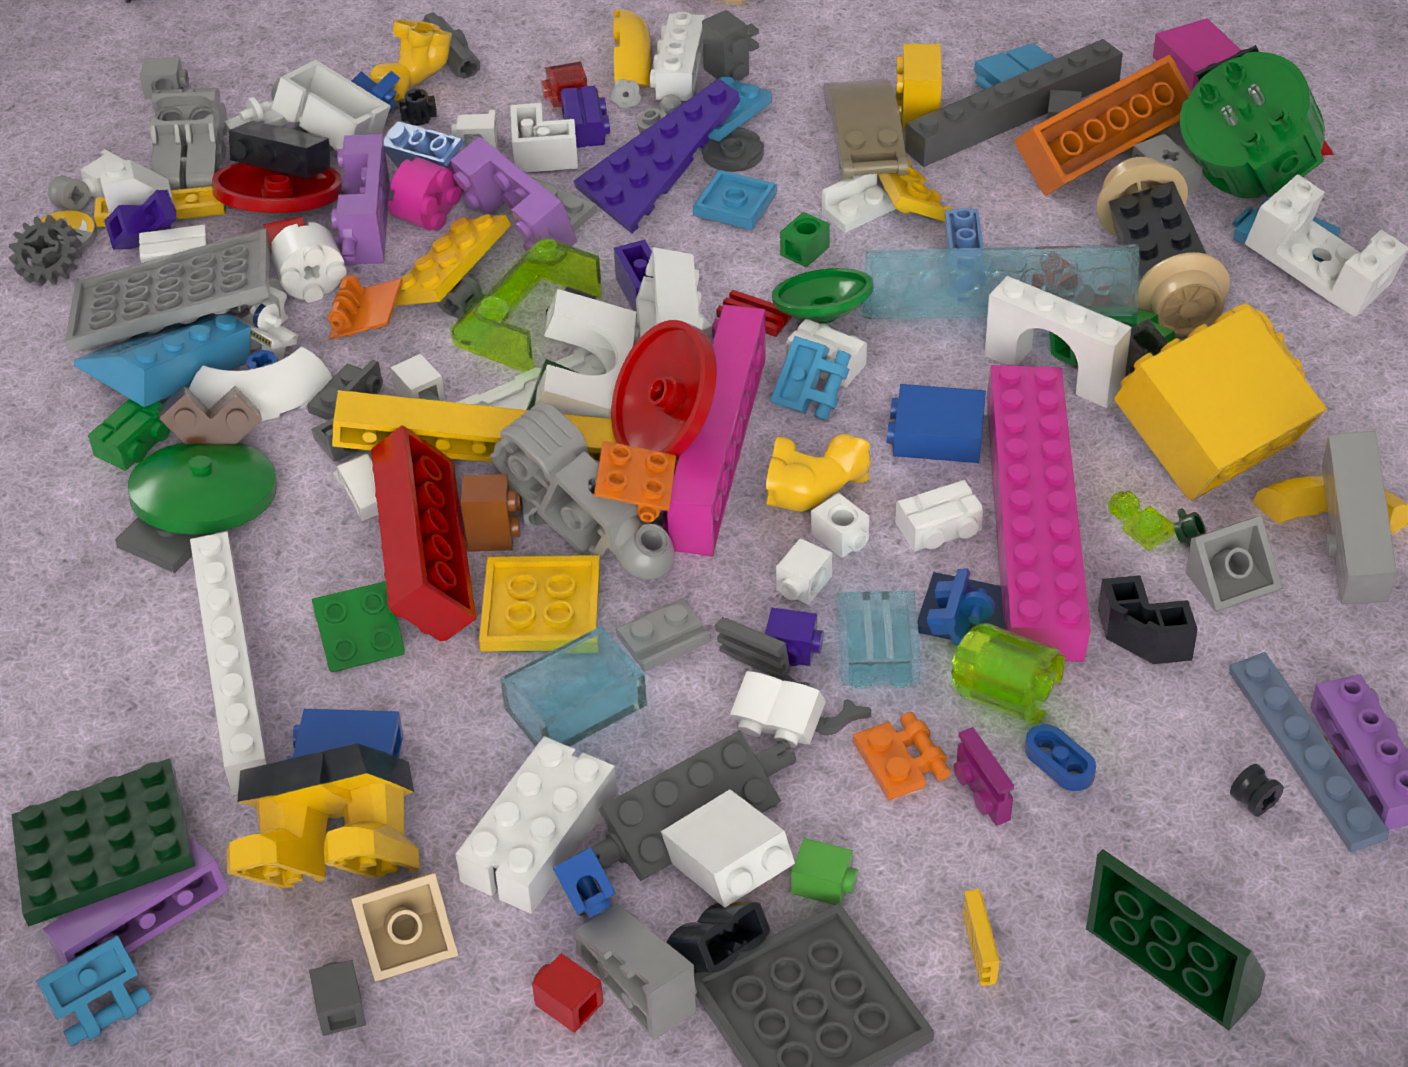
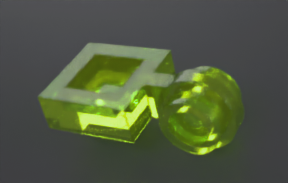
M1119 491L1112 495L1111 501L1108 503L1109 512L1119 520L1127 518L1123 522L1122 530L1147 551L1175 535L1174 524L1151 505L1139 512V501L1132 492Z

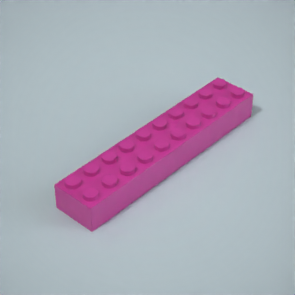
M991 365L986 399L1006 659L1084 662L1091 629L1062 368Z

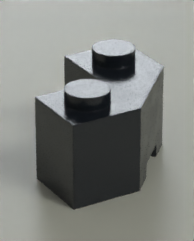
M1140 575L1102 579L1098 613L1107 640L1152 664L1192 661L1198 628L1188 600L1149 604Z

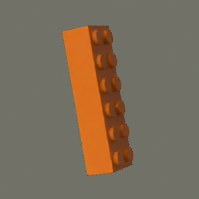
M1169 54L1032 127L1013 141L1042 193L1046 196L1132 149L1133 145L1146 141L1179 123L1183 102L1188 99L1191 91Z

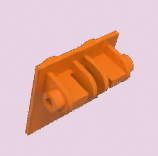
M349 274L343 277L340 281L339 291L335 295L332 310L328 315V320L332 327L329 339L343 336L349 337L359 332L380 329L388 325L403 282L402 278L363 288L355 275Z
M603 440L594 496L638 505L637 514L641 521L651 523L659 516L660 510L669 511L676 455Z

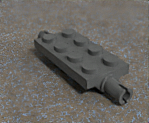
M739 730L605 803L598 810L606 822L608 833L605 836V840L592 846L602 868L604 869L617 861L620 863L625 862L632 868L637 878L642 881L671 865L672 862L661 831L729 789L761 813L779 804L781 799L768 777L796 762L794 751L780 758L778 757L791 746L787 741L781 740L773 747L758 755H754Z

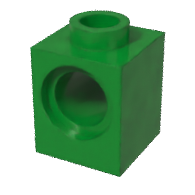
M802 212L780 231V256L806 268L830 247V223L805 212Z

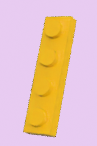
M212 186L171 190L177 219L225 215L226 205L216 200L213 196ZM105 197L95 198L96 227H106L104 220L109 216Z

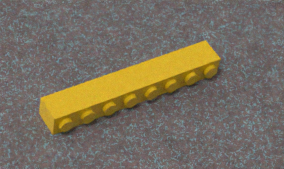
M338 390L333 419L332 447L371 450L403 425L450 459L492 463L490 455L494 452L496 443L502 439L500 431L510 426L513 421L520 418L528 410ZM563 414L582 432L588 446V455L594 460L600 461L603 440L616 443L611 419Z

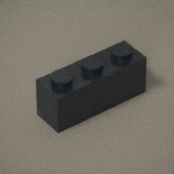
M250 121L229 130L230 161L306 179L330 169L329 138L256 121Z

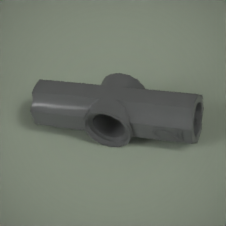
M434 12L426 14L422 22L438 25L441 30L452 33L446 64L457 77L466 79L475 76L477 71L480 70V60L468 48V43L462 30H453L442 16H437Z

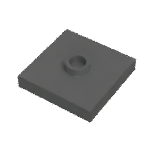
M138 517L115 541L117 548L176 573L192 557L190 539L214 533L180 534L155 528Z

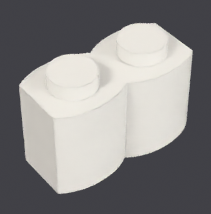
M746 671L730 716L738 725V730L747 735L760 737L761 732L775 735L774 739L777 742L781 740L787 741L791 747H796L798 743L810 745L826 700L819 690L795 682L782 681L757 672Z

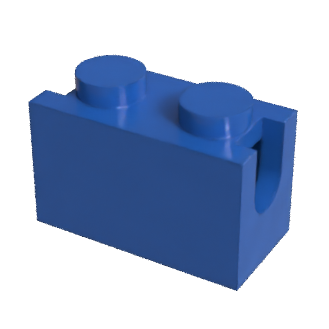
M592 847L553 867L577 915L586 911L588 917L591 918L612 906L609 898L615 895L616 892ZM594 880L597 882L599 888L601 889V892L597 888ZM577 887H578V889H579L580 893L582 894V896H583V898H584L585 901H582V899H581V897H580V895H579V893H578V891H577Z

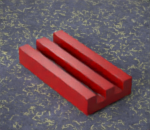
M733 289L729 293V298L726 297L723 300V306L731 305L765 309V334L774 337L778 336L792 318L779 311L771 302ZM721 305L716 309L718 318H720L723 309Z

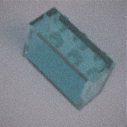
M603 626L500 678L504 709L535 747L544 736L570 747L647 706L645 674Z

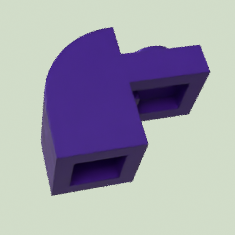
M156 190L142 205H118L104 220L113 250L139 247V233L171 229V224L177 219L176 209L171 202L168 190Z

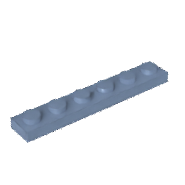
M1263 652L1231 664L1229 667L1230 675L1347 849L1353 852L1388 840L1389 829L1267 653Z

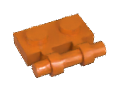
M907 712L900 718V722L905 728L903 731L896 733L891 723L886 722L853 734L855 747L888 801L925 788L926 779L923 773L932 771L938 781L947 779L951 774V770L946 764L947 757L939 746L933 744L930 739L931 733L924 721L918 720L913 712ZM915 745L921 756L912 758L906 748Z

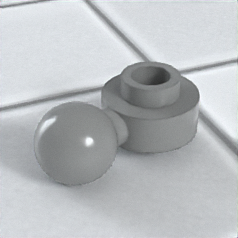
M667 95L661 99L659 110L655 108L645 110L637 119L639 132L642 133L683 104L681 99L675 95Z

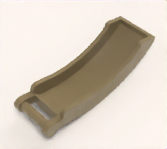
M888 79L824 83L823 90L826 110L829 109L833 121L842 178L853 179V175L897 173L898 176L908 175V158L905 152L901 119L896 96Z

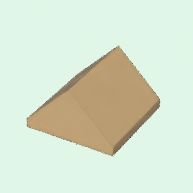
M435 872L351 898L358 932L374 982L458 956Z

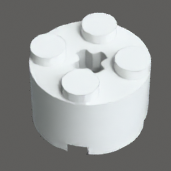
M308 222L309 226L298 227L297 224L286 227L274 238L271 245V262L282 288L289 295L298 299H305L308 303L323 298V294L333 291L347 273L344 260L332 234L326 227L313 222Z

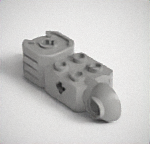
M538 402L530 410L522 414L520 418L513 421L510 426L500 431L502 439L496 443L494 452L490 455L497 473L508 474L509 485L516 489V492L525 500L531 501L538 508L537 513L580 555H600L601 560L611 550L627 572L635 577L646 580L658 579L670 571L674 565L675 550L667 532L659 525L641 521L637 514L638 505L594 496L599 461L594 460L588 455V446L582 432L554 405ZM643 545L650 547L652 550L645 548Z

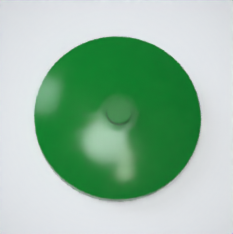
M181 442L167 446L144 458L133 469L128 480L129 501L134 513L141 520L155 528L180 534H208L241 526L258 517L270 506L277 489L275 469L268 457L259 450L239 442L237 444H185Z

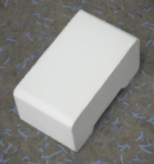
M368 454L337 466L339 481L344 490H346L362 521L378 515L374 473L372 471L373 464Z

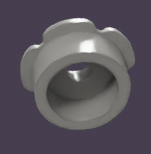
M622 79L615 83V88L611 90V99L614 103H617L618 108H631V106H636L639 103L641 95L639 94L640 88L636 82ZM627 91L629 96L624 97L623 92Z

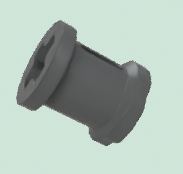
M464 276L439 302V305L446 314L461 319L466 312V308L472 302L477 303L482 298V289L473 278Z

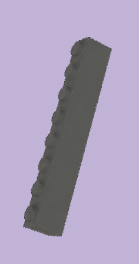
M1101 39L907 122L905 152L920 165L926 167L1047 114L1050 89L1082 92L1081 98H1084L1120 81L1123 53L1104 39Z

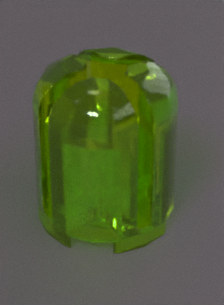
M979 623L969 630L956 648L952 662L953 668L951 670L952 686L963 698L1018 719L1039 724L1047 711L1040 708L1048 699L1054 682L1058 684L1062 682L1065 669V655L1058 653L1060 650L1056 647L993 624Z

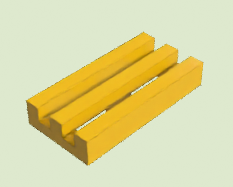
M979 889L964 891L965 901H963L964 911H962L980 985L996 984L998 981L1000 959L983 895Z

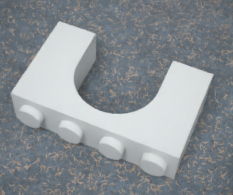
M1006 276L989 294L985 356L1005 365L1017 366L1032 350L1034 328L1048 330L1062 338L1076 356L1078 376L1075 395L1107 408L1122 388L1120 382L1125 378L1132 327Z
M557 289L547 311L544 336L587 349L600 359L607 373L590 376L547 364L537 387L535 405L538 402H544L554 405L562 414L611 419L612 397L618 374L627 355L639 337L640 329L635 326L636 311Z

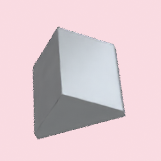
M1262 515L1191 538L1185 573L1214 611H1219L1283 589Z

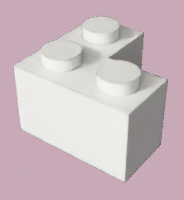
M542 103L510 105L514 164L525 173L578 169L574 119L543 121Z

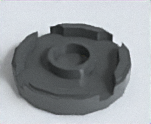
M737 127L720 141L709 138L708 143L702 148V155L704 161L715 169L727 172L745 171L755 167L762 160L764 143L760 141V136L755 132Z

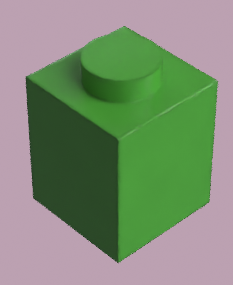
M804 838L791 870V894L832 905L841 904L845 892L849 894L854 892L858 878V869L852 868L853 850Z

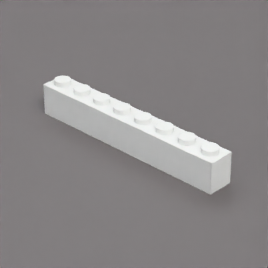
M228 532L192 538L190 543L223 763L231 794L237 795L240 770L269 763L235 560Z

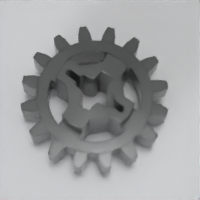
M47 215L45 222H42L38 216L34 217V225L32 226L24 222L22 225L25 231L22 234L19 232L13 234L18 239V242L9 244V248L15 253L9 256V260L15 265L13 269L21 277L23 276L28 283L35 281L39 286H43L46 280L56 285L57 277L59 276L67 280L69 276L66 271L69 268L72 270H77L78 268L73 262L74 259L82 258V254L76 249L82 246V242L76 236L78 233L62 218L56 221L51 215ZM58 235L63 237L64 244L60 243ZM27 258L31 259V263L34 265V267L29 266Z

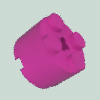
M414 157L415 160L413 161L407 159L399 166L391 181L390 190L395 192L393 201L388 199L389 211L395 218L427 230L439 231L446 224V216L450 213L452 206L459 202L462 194L461 187L457 186V182L453 177L454 172L451 169L419 157Z

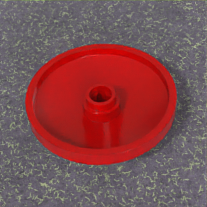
M234 163L218 170L213 175L212 192L216 200L236 209L259 213H294L320 208L336 201L338 195L342 194V177L338 171L331 167L306 179L243 163Z
M668 320L653 326L635 343L620 369L612 397L611 423L616 443L676 455L677 458L697 437L710 411L717 378V365L713 346L708 336L700 328L680 320Z

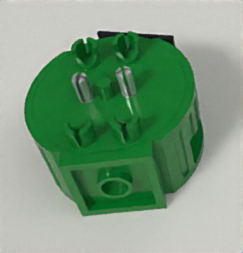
M1255 45L1248 49L1240 50L1235 55L1218 63L1210 64L1205 69L1196 72L1199 82L1193 88L1188 99L1183 102L1180 112V128L1183 139L1195 161L1203 167V175L1213 186L1239 198H1259L1263 194L1266 197H1272L1297 174L1304 177L1324 162L1320 152L1325 139L1324 119L1303 73L1294 63L1273 53L1259 52Z

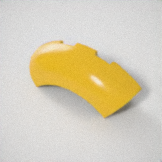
M614 9L615 44H620V46L614 47L615 83L626 79L627 81L632 80L636 82L639 87H650L651 35L649 26L642 16L632 10Z
M1323 475L1298 476L1273 483L1257 491L1253 504L1277 524L1301 516L1319 515L1320 512H1328ZM1385 490L1391 534L1408 525V503L1392 492Z

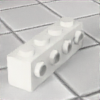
M677 12L669 14L667 25H662L661 39L658 40L657 54L654 55V69H651L650 87L656 90V100H661L667 95H675L681 101H687L694 96L703 54L702 20L705 19V15Z

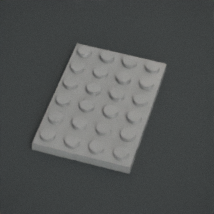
M267 228L76 281L65 338L69 352L73 353L80 350L82 352H89L108 342L121 343L129 340L133 335L144 332L157 333L172 324L179 322L181 324H189L204 315L211 313L220 315L236 306L243 304L251 306L261 303L265 298L270 297L271 245Z

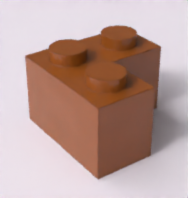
M508 474L463 475L461 508L468 552L512 551L513 538L520 537V516L515 515V512L522 510V496L509 485Z

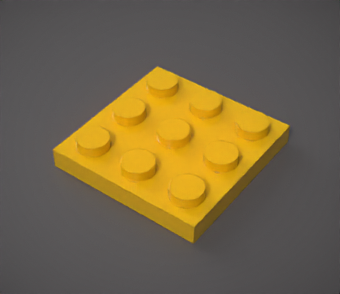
M600 555L487 557L479 635L480 652L596 650L601 567Z

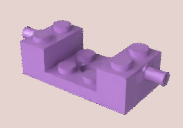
M383 134L344 136L343 149H338L337 157L339 168L345 169V175H342L343 193L349 195H338L337 209H332L331 211L333 229L338 228L340 234L336 235V245L345 265L384 263L390 180Z
M480 136L453 157L446 166L454 172L453 177L464 190L462 197L471 209L476 210L478 208L485 215L492 214L505 203L512 210L517 222L514 227L525 241L523 248L534 260L540 258L545 263L550 264L557 259H562L566 255L567 250L578 242L562 201Z

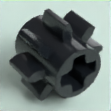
M412 89L405 94V99L399 100L402 121L408 120L410 124L419 126L428 124L431 117H437L435 96H428V93L423 89Z

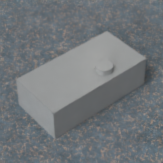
M1376 430L1328 434L1322 463L1331 534H1326V550L1328 557H1334L1341 604L1388 602L1397 569Z

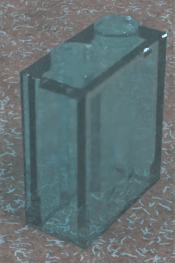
M915 591L837 592V629L841 686L865 689L870 686L891 685L896 688L920 685L921 657Z

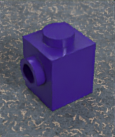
M771 607L765 634L786 643L789 666H810L813 653L820 654L823 644L824 631L817 630V614Z

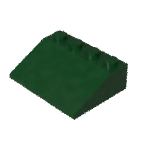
M1104 849L1097 854L1086 930L1221 1026L1230 1030L1261 995L1266 974L1254 953Z

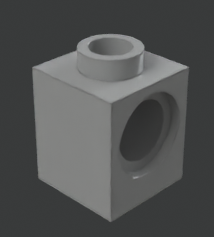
M180 57L146 58L143 60L140 80L145 99H152V93L155 90H173L188 87L187 69H182Z

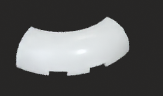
M301 346L288 357L256 369L227 371L203 365L196 373L189 390L210 409L236 386L260 410L262 421L280 417V413L299 406L301 409L306 407L328 384L332 376L325 364L314 353Z

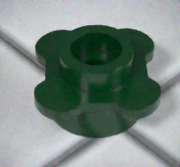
M1181 508L1177 511L1179 521L1174 523V530L1180 543L1184 544L1187 542L1190 548L1191 538L1205 534L1206 529L1197 512L1186 514L1185 510Z

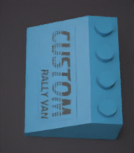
M227 313L204 315L189 324H181L179 322L166 326L157 333L144 332L137 334L127 341L112 344L74 359V366L139 405L146 407L172 396L183 385L189 388L196 373L203 365L214 369L230 371L247 364V358L250 356L251 326Z

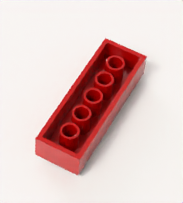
M402 425L371 449L372 471L374 473L376 490L375 497L377 499L379 517L378 523L380 525L382 543L381 549L385 570L384 576L388 596L387 604L395 616L409 621L424 634H429L439 641H447L477 619L454 462Z

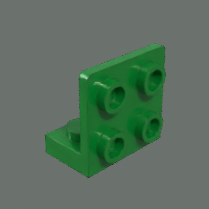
M386 581L312 598L313 611L318 623L330 672H337L405 654L397 617L391 612L387 604Z

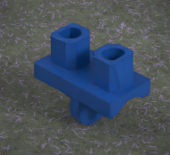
M968 568L957 569L954 581H941L937 583L935 589L936 601L939 607L946 608L930 609L927 617V623L932 635L949 634L954 646L965 645L971 623L978 624L980 621L989 619L995 610V602L987 595V591L983 588L976 590L970 585V571Z

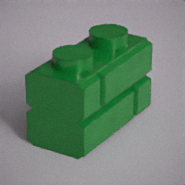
M128 399L105 419L103 423L89 433L88 438L94 456L124 471L129 469L135 462H141L154 445L159 441L166 440L170 435L171 430L159 419L158 408L163 404L157 401L143 407Z

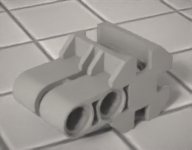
M219 88L155 90L152 93V105L155 110V116H150V132L153 145L151 170L167 178L171 190L185 189V185H187V189L212 186L213 175L221 169V164L226 156V146L223 138L227 136L228 131L224 122L227 120L226 108L224 103H220L221 94Z

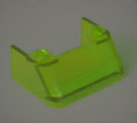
M543 239L537 242L514 261L452 325L450 329L452 343L461 349L523 372L533 369L530 331L505 321L510 313L542 279L563 287L568 286L591 294L599 299L602 296L599 256L552 239Z

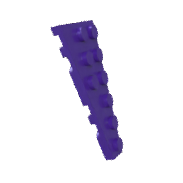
M718 78L573 181L575 188L633 234L639 228L638 223L643 216H649L655 209L654 203L659 196L668 193L694 160L692 155L699 147L704 148L708 143V135L715 127L721 126L740 103L739 93Z

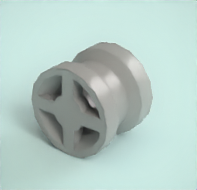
M61 175L55 177L48 187V197L55 206L68 210H81L89 201V188L82 180Z

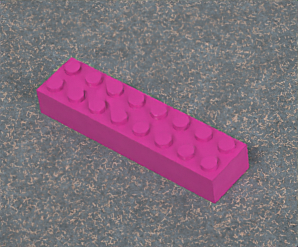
M724 305L720 319H714L712 327V339L714 340L711 341L716 357L717 378L713 402L706 421L697 437L677 457L678 463H675L670 508L663 523V529L672 540L675 552L713 556L766 360L765 309Z

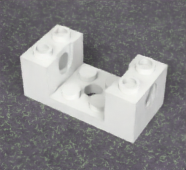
M1297 174L1260 207L1245 244L1341 310L1356 317L1393 282L1408 252V247L1393 236L1380 230L1370 239L1367 247L1362 252H1359L1313 221L1325 192ZM1315 254V257L1322 258L1324 261L1319 262L1312 255Z

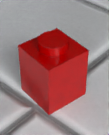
M562 953L551 964L542 966L532 982L535 1005L574 1033L603 1004L601 980Z

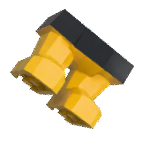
M356 743L240 770L237 802L256 808L259 833L241 837L229 843L226 850L227 874L278 888L294 887L296 882L303 881V875L314 877V881L317 882L323 881L326 878L325 865L367 878L383 877L386 874L398 872V865L408 868L409 872H417L420 869L419 849L404 833V796L414 792L409 762L386 752ZM344 817L346 826L326 833L328 818L338 819Z

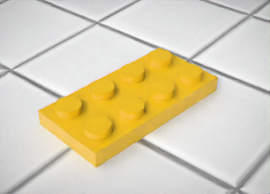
M486 214L474 219L462 217L455 220L450 225V230L443 237L433 242V248L414 262L415 267L408 274L400 277L403 282L395 305L403 306L440 302L511 226L507 216H491Z

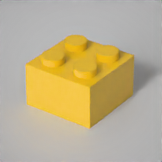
M903 44V56H897L896 100L900 119H902V129H906L907 122L940 109L942 68L941 44Z

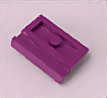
M974 727L959 732L958 737L962 743L958 744L957 760L953 766L957 780L962 786L968 784L974 793V801L978 811L982 815L988 814L996 826L1011 821L1013 796L1009 791L1014 790V784Z

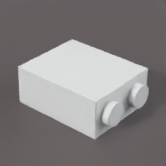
M730 789L661 831L672 864L724 908L795 864L785 830Z

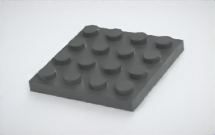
M840 903L765 939L752 950L741 951L735 961L724 970L714 973L698 972L694 974L697 988L695 996L743 1067H885L934 1041V1030Z

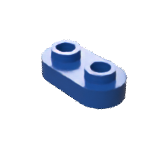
M1037 725L1029 730L1025 743L1026 756L1056 783L1071 791H1081L1093 784L1096 773V761L1091 754L1053 725ZM1048 747L1051 749V751L1045 752L1040 748ZM1075 771V772H1078V773H1080V774H1072V773H1069V772Z

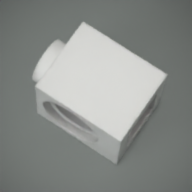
M837 493L811 510V535L843 558L852 551L857 552L861 550L868 542L869 515L840 493Z
M800 538L776 566V590L789 600H799L809 605L832 577V552Z

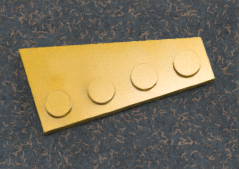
M909 159L908 175L898 176L897 173L877 174L884 186V190L892 200L893 206L902 213L909 214L914 212L945 222V210H953L950 206L944 207L940 204L942 196L936 190H929L924 186L926 178L921 172L910 167L912 162Z

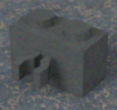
M728 10L702 20L704 70L716 79L731 77L735 81H740L745 76H748L749 51L759 48V43L751 37L759 34V29L752 23L749 25L745 24Z

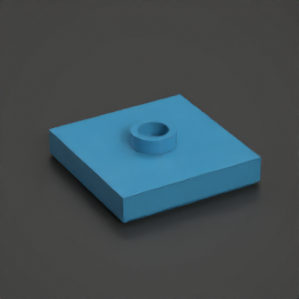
M718 170L693 205V216L753 230L776 196L777 184Z

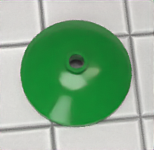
M828 268L809 271L788 278L778 284L772 291V302L779 311L788 316L801 320L808 319L818 323H830L837 318L849 314L865 303L873 292V280L865 272L848 268Z

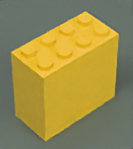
M1249 306L1236 313L1232 309L1228 310L1215 320V324L1209 327L1206 324L1198 326L1188 335L1187 339L1180 341L1179 338L1172 340L1161 349V353L1155 356L1152 353L1142 356L1134 363V372L1130 373L1120 382L1122 388L1114 397L1115 402L1184 495L1191 501L1297 442L1327 410V407Z

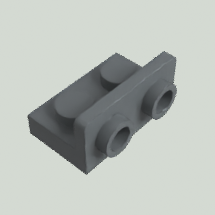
M371 360L363 369L347 363L307 404L308 412L326 420L334 418L338 390L378 394L383 384L379 362Z

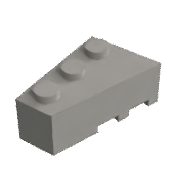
M618 903L574 930L577 953L653 1041L696 1013L695 995L697 994V988L694 980V965L641 923L634 914H630Z

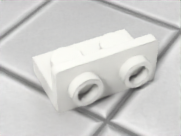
M877 174L853 175V179L842 180L822 191V214L844 233L896 209L888 193L877 185Z

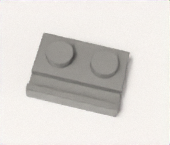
M683 598L616 628L617 637L634 660L639 663L643 672L711 642V633L703 628L702 621Z

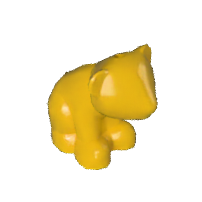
M394 19L393 34L400 38L398 61L377 64L370 72V79L378 84L392 70L401 78L394 88L398 93L393 98L399 103L400 99H405V94L410 88L434 75L446 64L452 37L451 32L443 31L440 29V26L428 22Z
M841 433L832 437L824 456L818 457L797 451L796 445L792 440L784 436H777L766 481V489H768L767 507L804 512L822 504L847 482L863 483L869 480L870 475L868 471L871 463L870 444L865 439Z

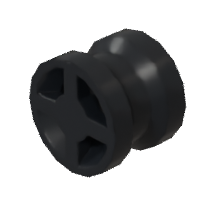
M1253 764L1238 775L1231 786L1230 794L1237 801L1247 803L1248 810L1254 816L1259 817L1278 802L1283 794L1284 787L1279 781L1267 778L1265 770L1260 765Z

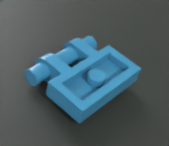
M794 336L770 401L773 404L806 414L810 401L817 403L818 406L814 417L827 421L831 409H835L839 399L836 395L842 379L846 380L850 371L847 366L851 354L838 350L834 362L826 360L830 350L826 345ZM821 372L829 374L823 392L815 390Z
M118 936L108 939L35 980L57 1020L74 1012L78 1023L63 1031L71 1047L86 1038L91 1041L102 1034L101 1029L124 1017L125 1021L138 1014L136 1009L151 1001L144 986L129 994L123 983L137 976L138 972ZM109 991L114 1002L92 1014L87 1003Z

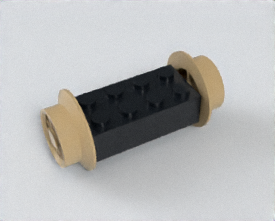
M1135 157L1121 162L1106 176L1097 199V216L1101 225L1108 232L1118 237L1138 285L1134 295L1135 308L1158 314L1159 324L1174 330L1175 337H1188L1198 326L1206 324L1209 327L1221 316L1224 309V300L1230 287L1229 274L1221 261L1205 252L1185 208L1188 187L1183 175L1176 168L1160 163L1153 158Z

